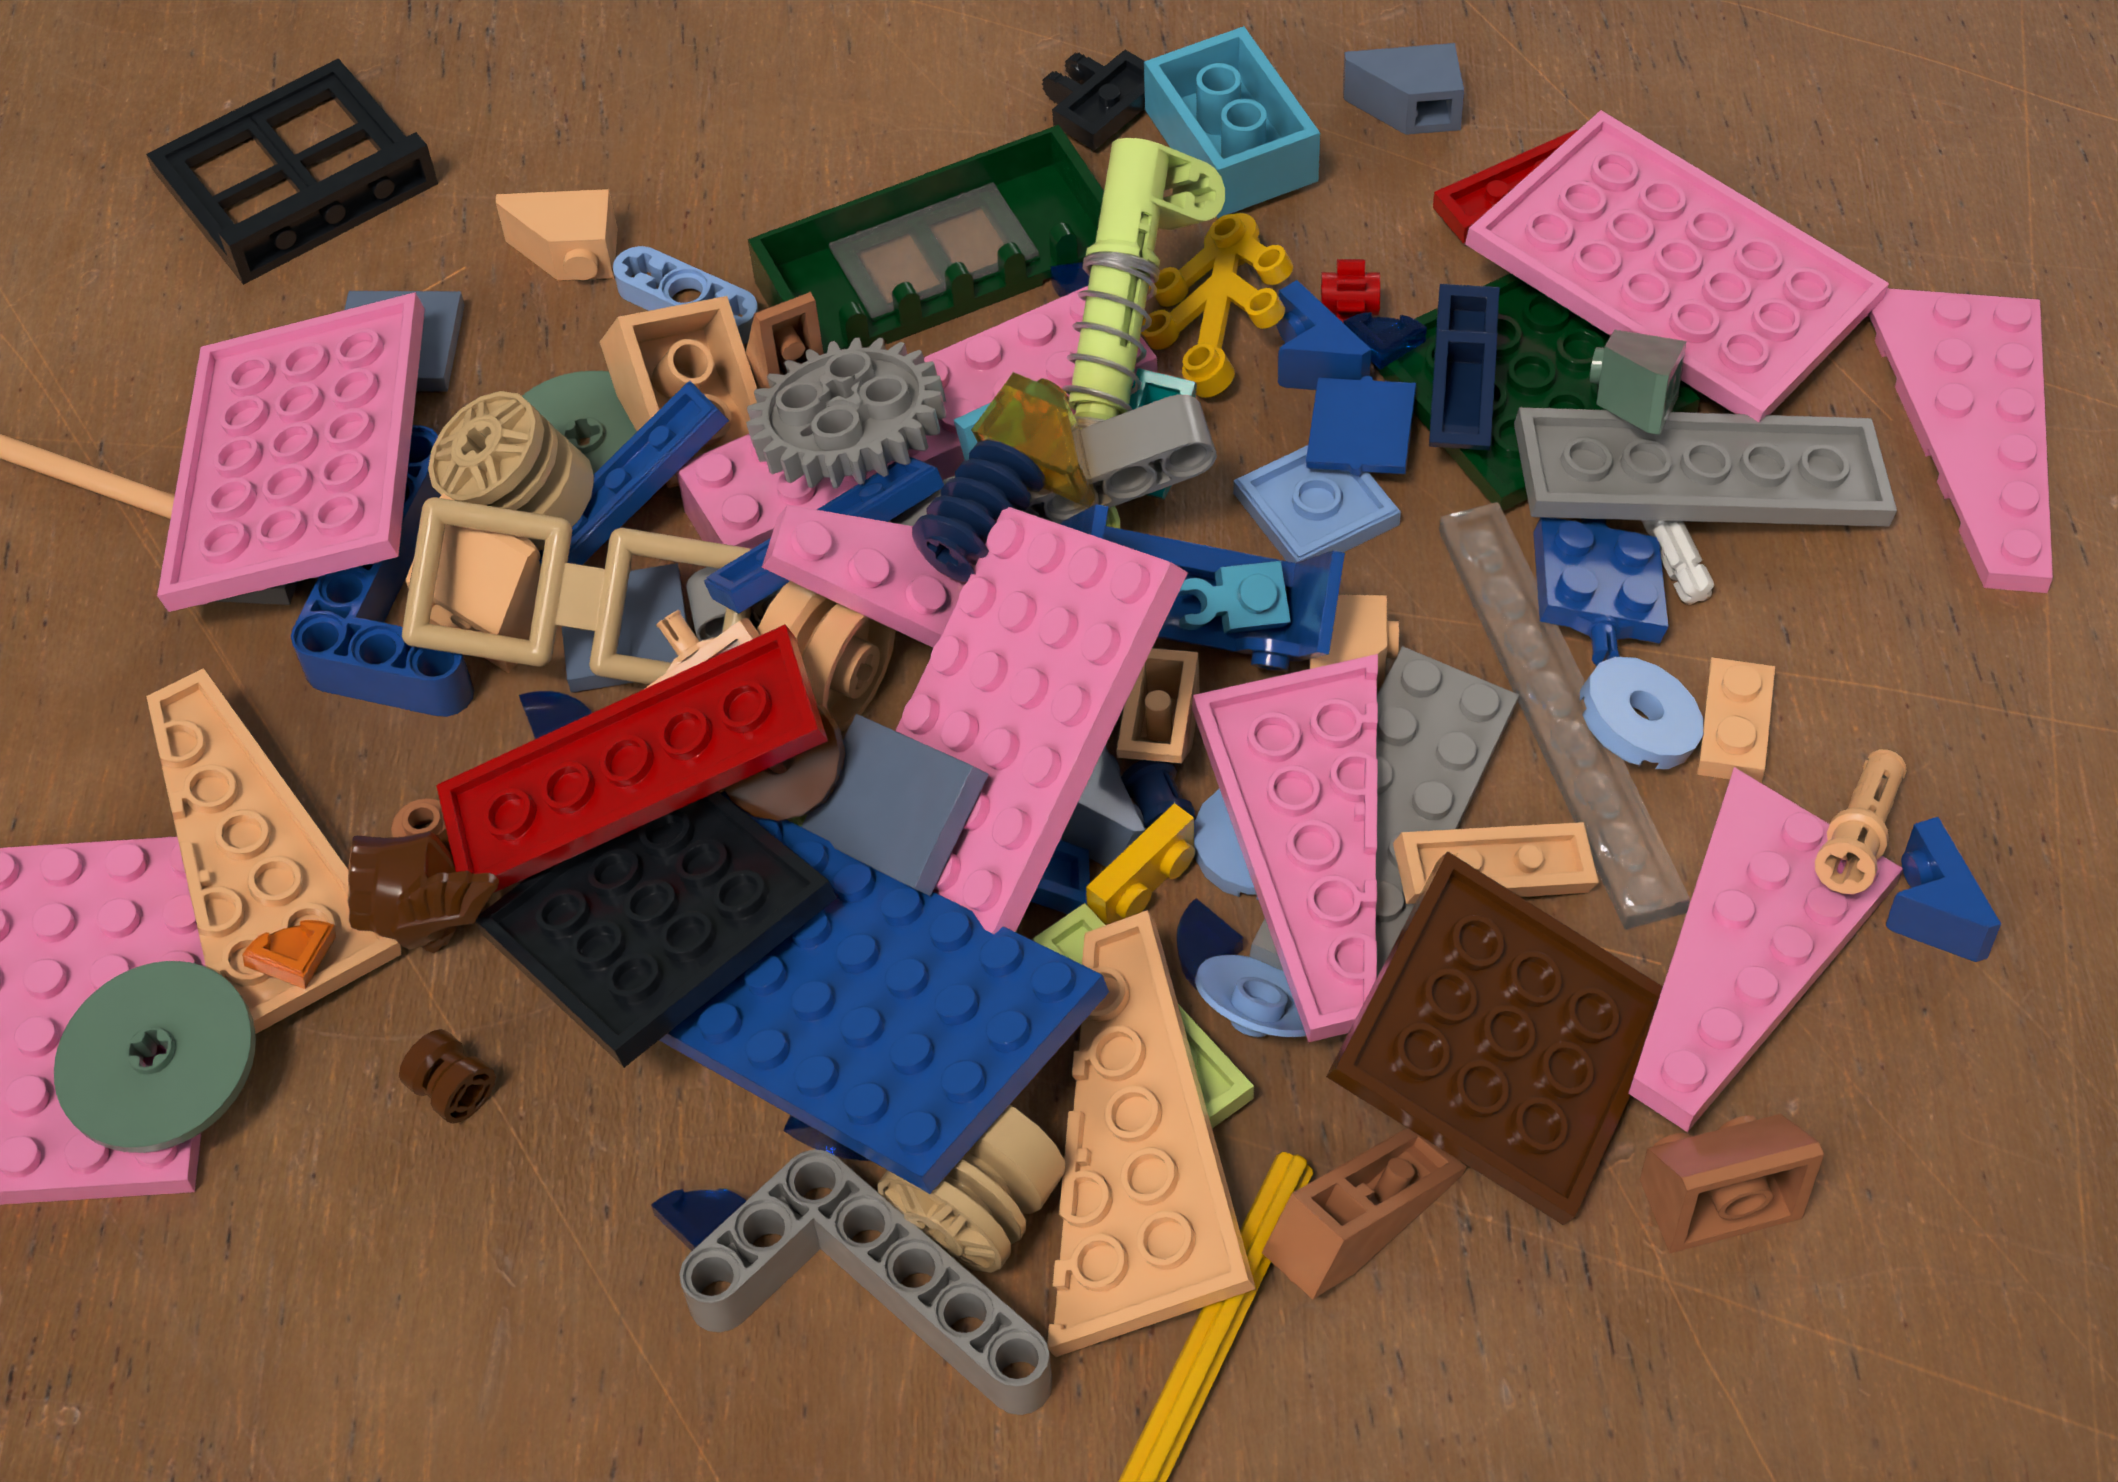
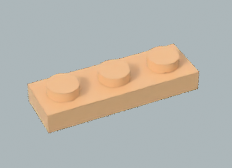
M1584 822L1401 832L1393 842L1406 904L1416 903L1435 864L1447 851L1520 897L1589 893L1599 883Z

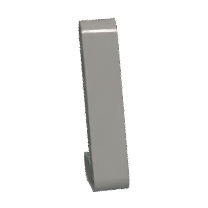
M814 1149L802 1152L792 1158L690 1252L682 1263L679 1276L692 1318L703 1329L720 1333L732 1330L743 1323L821 1249L1000 1409L1017 1415L1032 1413L1042 1407L1051 1394L1050 1354L1047 1342L1040 1333L922 1230L905 1220L904 1215L837 1156L828 1151ZM824 1187L832 1190L830 1194L821 1199L811 1200L804 1198V1195L814 1188ZM865 1230H876L882 1233L877 1239L868 1243H857L852 1240L856 1234ZM778 1234L782 1236L772 1246L763 1248L753 1245L763 1235ZM915 1273H924L932 1277L928 1283L916 1288L900 1284L904 1278ZM725 1281L731 1283L729 1288L719 1295L708 1296L701 1294L703 1289L713 1282ZM974 1317L983 1321V1324L972 1332L962 1333L951 1329L953 1323L961 1318ZM1016 1362H1026L1035 1367L1033 1373L1020 1379L1009 1378L1001 1373L1005 1367Z

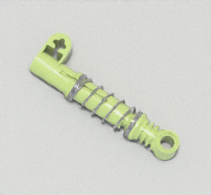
M1122 138L1112 142L1096 242L1087 248L1082 267L1090 276L1088 290L1078 293V297L1086 301L1082 322L1074 323L1072 326L1076 331L1080 332L1077 353L1067 356L1070 362L1075 363L1072 385L1062 387L1063 392L1070 395L1068 406L1076 410V413L1070 417H1059L1057 419L1055 438L1133 410L1129 405L1130 395L1141 388V381L1134 373L1135 364L1144 359L1147 353L1139 341L1140 334L1150 327L1152 319L1145 310V304L1147 300L1156 295L1157 287L1154 283L1158 281L1160 273V260L1154 253L1158 228L1173 230L1213 219L1221 212L1225 202V187L1222 177L1207 162L1150 140ZM1173 188V195L1163 197L1164 190ZM1148 286H1150L1151 291L1150 294L1147 295ZM1143 316L1146 318L1144 326H1142ZM1139 347L1141 352L1140 356L1137 358V352ZM1134 379L1136 383L1135 387L1132 389V383ZM1116 507L1108 508L1106 526L1120 529V517Z

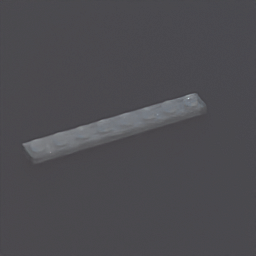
M1496 502L1441 516L1439 526L1441 538L1514 693L1519 694V705L1574 822H1584L1594 865L1624 929L1635 928L1687 913L1690 897L1624 761L1605 748L1587 727L1582 715L1587 708L1584 699L1580 701V689L1585 683L1584 678L1558 625L1540 622L1537 581L1499 503Z

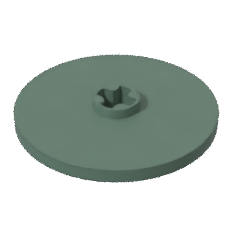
M579 371L557 376L533 387L522 396L590 460L593 474L637 432L616 395L608 371ZM590 438L589 444L579 446L580 439Z
M154 962L133 968L114 977L83 1002L62 1034L54 1063V1085L60 1106L72 1124L86 1137L99 1145L116 1151L129 1153L159 1151L176 1146L197 1136L215 1123L229 1109L248 1079L253 1065L256 1046L255 1026L249 1007L234 986L222 975L205 966L191 962ZM163 1045L167 1050L166 1054L156 1055L152 1066H147L143 1062L144 1057L154 1056L157 1046Z

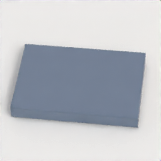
M856 714L843 740L845 759L843 770H840L839 779L835 784L836 788L825 803L806 816L801 827L829 840L834 848L930 896L989 774Z

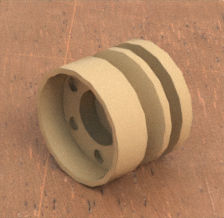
M505 391L480 396L461 408L441 430L432 447L428 466L432 487L441 495L444 493L455 501L560 517L568 520L572 527L580 520L591 499L594 483V474L590 460L520 394ZM528 538L538 550L544 549L545 540Z
M1009 1105L931 1194L888 1170L877 1184L878 1193L904 1215L905 1220L916 1225L962 1266L976 1271L992 1273L1002 1268L1010 1256L1011 1244L1019 1241L1026 1232V1220L1022 1213L1032 1214L1042 1208L1065 1173V1160L1057 1145L1038 1125L1019 1110Z

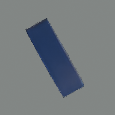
M1440 284L1429 447L1490 450L1500 287Z

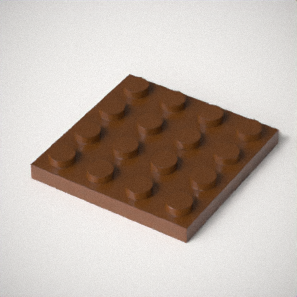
M1447 851L1435 864L1326 1077L1564 1225L1575 1218L1631 1096L1628 1093L1663 986Z

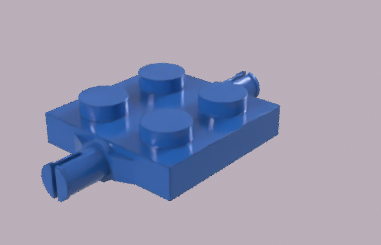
M1540 517L1533 532L1540 622L1571 627L1585 635H1589L1592 642V661L1596 666L1602 661L1613 657H1620L1617 644L1619 639L1632 638L1660 643L1668 629V617L1660 543L1657 537L1611 529L1606 525V519L1581 518L1580 523L1558 518Z

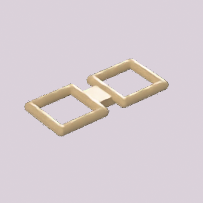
M432 497L427 499L422 506L402 627V639L407 645L412 647L542 667L547 665L552 659L557 626L593 631L594 638L589 666L595 675L651 684L666 673L671 662L617 654L632 556L638 555L720 569L751 549L647 531L618 528L610 535L605 569L571 564L567 562L572 537V526L564 518ZM445 524L545 540L529 640L429 624ZM752 606L739 614L726 607L722 633L742 619L748 617L750 620Z

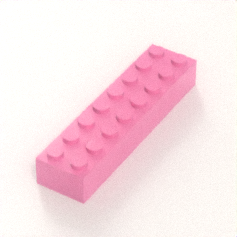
M1088 286L924 357L925 362L933 361L937 376L941 378L946 401L943 402L946 418L938 420L940 427L938 435L926 436L928 449L926 451L909 449V456L937 467L942 480L955 476L956 469L965 459L954 419L1006 395L1018 404L1029 448L1055 439L1057 419L1059 417H1070L1076 413V410L1068 406L1070 395L1064 393L1062 387L1072 385L1075 363L1070 362L1067 356L1077 353L1080 332L1076 331L1072 326L1074 323L1082 322L1086 301L1080 299L1078 293L1088 290ZM1140 336L1139 341L1147 353L1144 359L1135 364L1134 373L1136 374L1138 368L1157 372V357ZM1139 347L1137 352V358L1140 356L1141 352ZM750 434L690 459L676 472L684 511L703 541L750 549L771 538L777 517L787 505L817 510L858 485L853 475L845 476L838 488L832 487L830 477H823L815 487L810 488L808 487L805 474L796 481L789 483L786 481L784 471L771 474L767 462H759ZM891 461L887 464V466L894 463L895 461ZM875 470L866 472V479L877 472Z

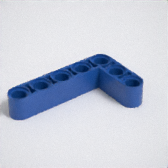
M412 425L399 556L375 564H367L320 576L293 627L291 640L308 683L317 690L428 715L448 717L458 714L467 708L473 700L474 687L464 656L462 654L409 646L402 639L401 626L384 623L407 577L414 558L422 506L427 499L432 497L439 498L441 496L432 487L428 472L431 450L438 435L433 429L426 426Z

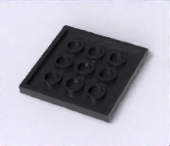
M717 791L526 878L480 913L475 922L488 941L625 1068L837 899L828 879Z

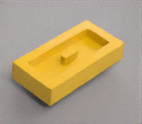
M1174 803L1086 886L1087 906L1105 925L1141 913L1149 903L1151 894L1167 878L1176 879L1188 868L1195 855L1194 817Z

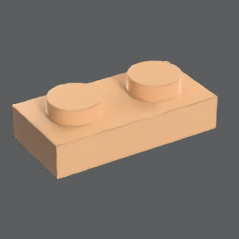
M1711 657L1697 775L1730 779L1735 767L1762 783L1766 766L1775 666Z

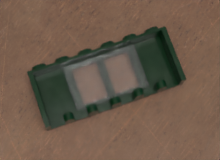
M1056 125L747 239L755 284L769 308L809 292L812 293L816 301L823 354L827 353L828 345L833 341L838 344L840 350L848 349L854 338H860L863 348L871 346L878 338H883L887 344L1040 287L1043 285V280L1082 266L1087 248L1096 242L1104 190L1060 125Z

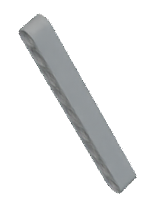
M1190 395L1166 397L1020 451L1039 466L1046 479V484L1040 492H1030L1032 497L1030 506L1026 510L1020 511L1061 524L1062 521L1095 504L1111 508L1206 472L1214 464L1217 455L1201 403ZM955 476L944 479V485L947 483L949 479L955 478ZM941 489L888 522L913 526L921 516L927 515L926 508L935 497L941 496ZM706 567L695 572L688 579L686 585L695 632L699 641L722 634L726 606L711 598L704 583V580L707 579L706 577L719 570L718 568ZM783 587L752 605L750 621L756 630L768 606Z

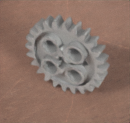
M854 338L848 349L840 350L838 344L833 341L829 343L826 354L819 355L814 350H806V362L802 364L792 360L784 362L787 374L769 373L766 377L770 388L755 389L754 395L757 403L747 407L750 421L746 422L759 462L766 461L771 474L784 471L786 481L789 483L796 481L805 474L808 487L810 488L815 487L823 477H830L832 487L838 488L845 476L853 475L855 481L860 485L864 484L866 472L875 470L884 477L889 475L887 464L891 461L904 465L910 464L908 450L926 451L928 449L926 436L938 435L940 433L938 420L946 418L943 403L946 401L941 378L937 376L933 361L925 362L923 353L920 350L907 354L906 346L903 342H899L889 350H886L883 338L875 340L869 348H863L860 338Z

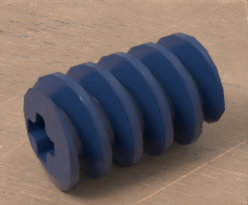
M991 440L977 442L969 453V459L964 460L956 469L955 478L947 481L941 489V496L935 497L926 508L927 515L921 516L913 525L912 537L918 550L937 571L952 579L967 582L970 575L975 574L969 563L976 565L978 559L986 557L989 552L985 545L991 528L997 523L996 521L1001 511L1008 509V507L1026 510L1032 503L1030 492H1040L1045 486V475L1039 466L1028 456L1014 447Z

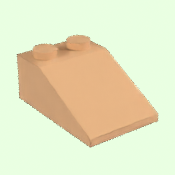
M727 296L616 318L600 340V345L616 395L636 431L646 424L687 382L691 381L729 420L691 459L749 434L746 422L750 421L747 407L757 403L754 395L757 386ZM676 473L666 482L668 488L679 486Z

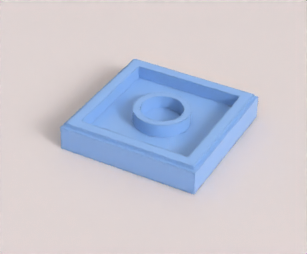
M1308 445L1233 480V494L1288 562L1298 563L1330 551L1345 552L1400 525L1401 511L1369 472H1362L1359 476H1353L1350 474V471L1306 468Z

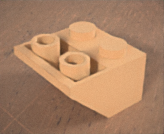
M444 493L439 497L443 499L453 500ZM445 524L429 624L529 640L541 569L539 562L541 555L537 547L527 537ZM413 561L406 577L408 589L410 585ZM487 659L507 673L518 664Z

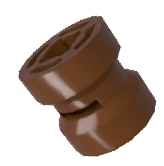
M443 1029L434 1030L419 1039L405 1055L399 1070L401 1083L416 1095H427L430 1097V1104L433 1110L444 1120L452 1124L466 1120L482 1107L489 1098L496 1079L492 1068L480 1058L464 1055L462 1043Z

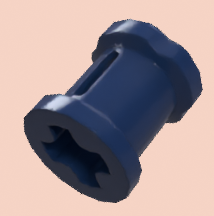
M1140 760L1131 765L1121 776L1129 797L1134 799L1136 805L1141 810L1145 830L1174 803L1193 816L1195 822L1194 807L1190 801L1183 799L1174 780L1177 775L1174 763Z

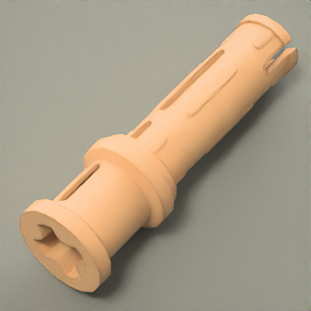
M1879 749L1869 754V760H1865L1863 772L1853 791L1848 808L1840 811L1831 820L1827 831L1828 841L1820 847L1814 862L1815 872L1820 881L1831 890L1841 894H1856L1865 891L1873 883L1878 870L1877 859L1884 854L1889 841V833L1885 821L1893 806L1902 778L1905 777L1907 772L1903 758L1896 752ZM1842 859L1847 862L1842 874H1839L1837 868Z

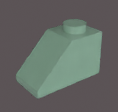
M1614 330L1605 348L1596 347L1592 359L1590 383L1599 384L1596 404L1647 433L1660 435L1678 399L1687 341Z

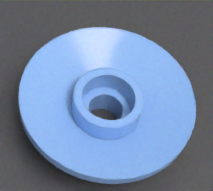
M1242 955L1214 956L1205 960L1199 966L1195 977V984L1201 997L1214 1010L1229 1019L1232 1026L1241 1033L1253 1037H1264L1266 1035L1279 1037L1306 1036L1284 971L1255 958Z

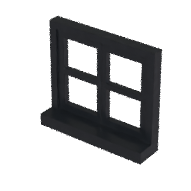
M339 58L146 154L154 173L243 285L438 184L429 149L424 140L417 132L406 137ZM332 97L355 125L294 155L272 127ZM252 137L273 162L274 166L212 196L190 168ZM365 137L378 150V152L319 182L306 169V167ZM284 178L297 191L296 194L237 224H234L223 210Z

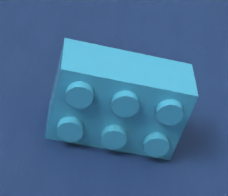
M1244 26L1144 61L1145 111L1169 147L1207 162L1222 177L1225 187V202L1217 218L1318 182L1320 132Z

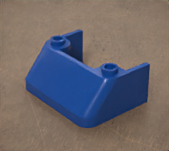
M1095 504L1061 522V525L1172 562L1188 572L1185 580L1200 578L1206 580L1212 586H1216L1215 572L1220 567L1281 561L1291 621L1285 627L1224 634L1222 617L1217 616L1199 629L1180 628L1179 620L1184 615L1199 614L1201 612L1199 599L1194 595L1186 594L1176 597L1157 638L1252 655L1251 666L1273 671H1288L1290 661H1304L1329 655L1345 556L1343 552L1330 551L1298 563L1108 527L1106 526L1109 506Z

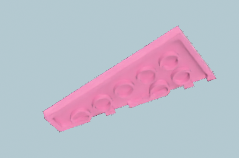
M1887 288L1884 298L1866 317H1870L1875 328V343L1881 357L1887 356L1897 378L1895 383L1896 391L1925 456L1932 457L1939 472L1937 483L1944 499H1951L1961 522L1959 533L1983 587L2048 593L2053 573L2040 300Z
M787 505L777 517L762 568L933 648L939 641L953 613L963 586L967 583L942 574L924 558L912 537L913 526Z
M1378 654L1193 695L1192 711L1308 1042L1349 1033L1377 979L1376 851L1378 759H1376V737L1378 724Z
M1735 767L1628 1093L1686 1132L1697 1122L1893 890L1903 870L1899 865L1881 856L1877 859L1878 870L1873 883L1865 891L1856 894H1841L1829 889L1817 876L1814 862L1820 847L1828 841L1827 831L1830 824ZM1842 859L1837 868L1839 874H1842L1847 862Z

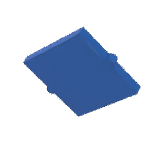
M1364 376L1361 380L1318 378L1306 456V468L1350 471V474L1353 476H1359L1362 472L1406 474L1416 397V383L1373 381L1371 376Z

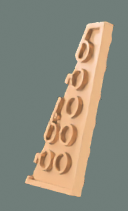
M204 668L146 696L205 965L227 979L243 997L253 1017L255 1034L400 956L401 946L395 939L382 937L373 931H358L351 928L347 901L349 891L348 868ZM318 920L335 925L336 938L306 989L244 966L243 952L252 941L265 932H269L270 935L284 928L299 926L300 921Z
M1148 910L1086 932L1084 937L1082 965L1103 975L1109 993L1081 1024L1079 1051H1074L1072 1076L1076 1080L1074 1109L1068 1112L1064 1156L1065 1173L1062 1177L1059 1215L1063 1219L1060 1260H1055L1053 1287L1057 1290L1054 1324H1049L1047 1341L1048 1350L1055 1357L1256 1289L1157 925Z

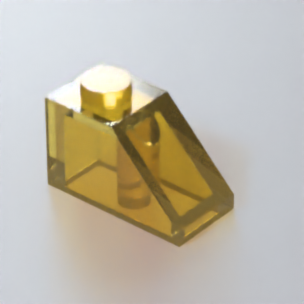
M1013 372L971 429L977 442L991 440L1016 448L1039 466L1046 479L1044 489L1089 508L1096 497L1081 430L1068 404L1070 401L1068 395L1052 381L1041 378L1036 382Z

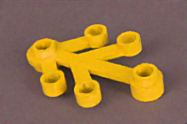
M1227 214L1218 218L1204 238V248L1181 269L1168 267L1160 270L1159 279L1154 283L1157 287L1154 297L1161 306L1169 307L1179 302L1181 303L1170 313L1166 310H1157L1149 314L1152 319L1151 326L1141 332V334L1152 349L1161 350L1172 345L1177 340L1179 333L1204 311L1198 344L1186 352L1182 361L1183 377L1186 380L1196 382V395L1199 397L1215 396L1223 392L1233 381L1235 375L1234 367L1222 350L1231 302L1244 310L1253 324L1260 329L1274 326L1285 314V307L1275 290L1271 288L1257 290L1237 275L1238 266L1248 263L1255 268L1263 283L1275 285L1286 280L1293 271V263L1282 246L1271 245L1265 247L1260 243L1258 238L1259 227L1254 218L1248 214ZM1213 268L1211 277L1183 300L1188 293V288ZM1146 318L1143 319L1142 326L1145 325Z

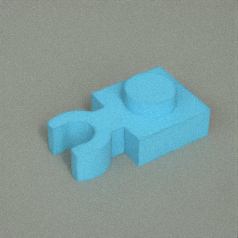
M1281 561L1220 567L1215 572L1216 586H1212L1209 582L1200 578H1190L1184 580L1177 595L1191 594L1196 596L1201 603V612L1199 614L1184 615L1179 620L1180 628L1187 630L1199 629L1217 616L1222 617L1224 634L1285 627L1291 622Z

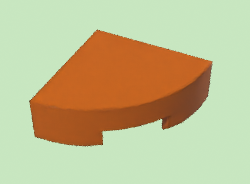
M318 920L300 921L299 926L284 928L270 935L269 932H265L252 941L243 952L244 966L306 989L336 938L335 925Z

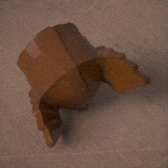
M446 829L439 835L431 831L405 837L388 838L357 835L352 839L349 858V891L347 899L349 923L351 928L358 931H373L382 937L395 939L402 947L408 949L422 947L426 951L435 953L449 943L457 926L475 923L482 908L497 889L499 879L491 873L472 874L470 871L456 872Z

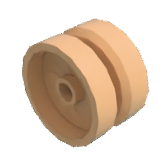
M789 581L768 606L757 631L760 635H763L786 624L796 637L815 701L826 707L839 726L840 731H845L851 725L855 715H862L872 701L886 673L893 652L896 630Z

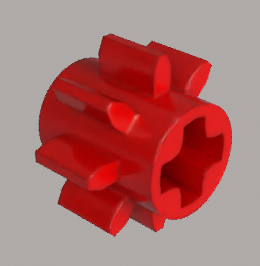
M1337 259L1336 272H1321V303L1349 329H1364V316H1379L1380 272H1365L1364 259Z

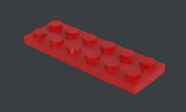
M784 624L437 784L436 787L456 872L470 871L472 874H494L499 879L498 887L493 892L495 893L827 742V736L794 634Z

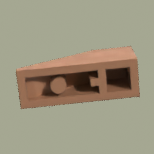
M811 292L754 313L746 355L757 389L770 388L766 377L769 373L787 374L785 361L792 360L800 364L806 362V350L811 349L819 355H823L816 301Z
M1405 1128L1293 1192L1262 1254L1313 1300L1360 1270L1462 1177L1467 1166L1412 1130Z

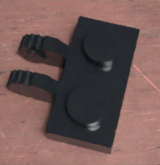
M1126 49L1105 66L1090 57L1086 58L1080 52H1075L1065 61L1066 64L1064 65L1069 77L1063 76L1062 73L1052 71L1042 80L1045 95L1054 104H1058L1052 109L1053 126L1060 125L1066 134L1092 150H1096L1145 109L1144 60Z

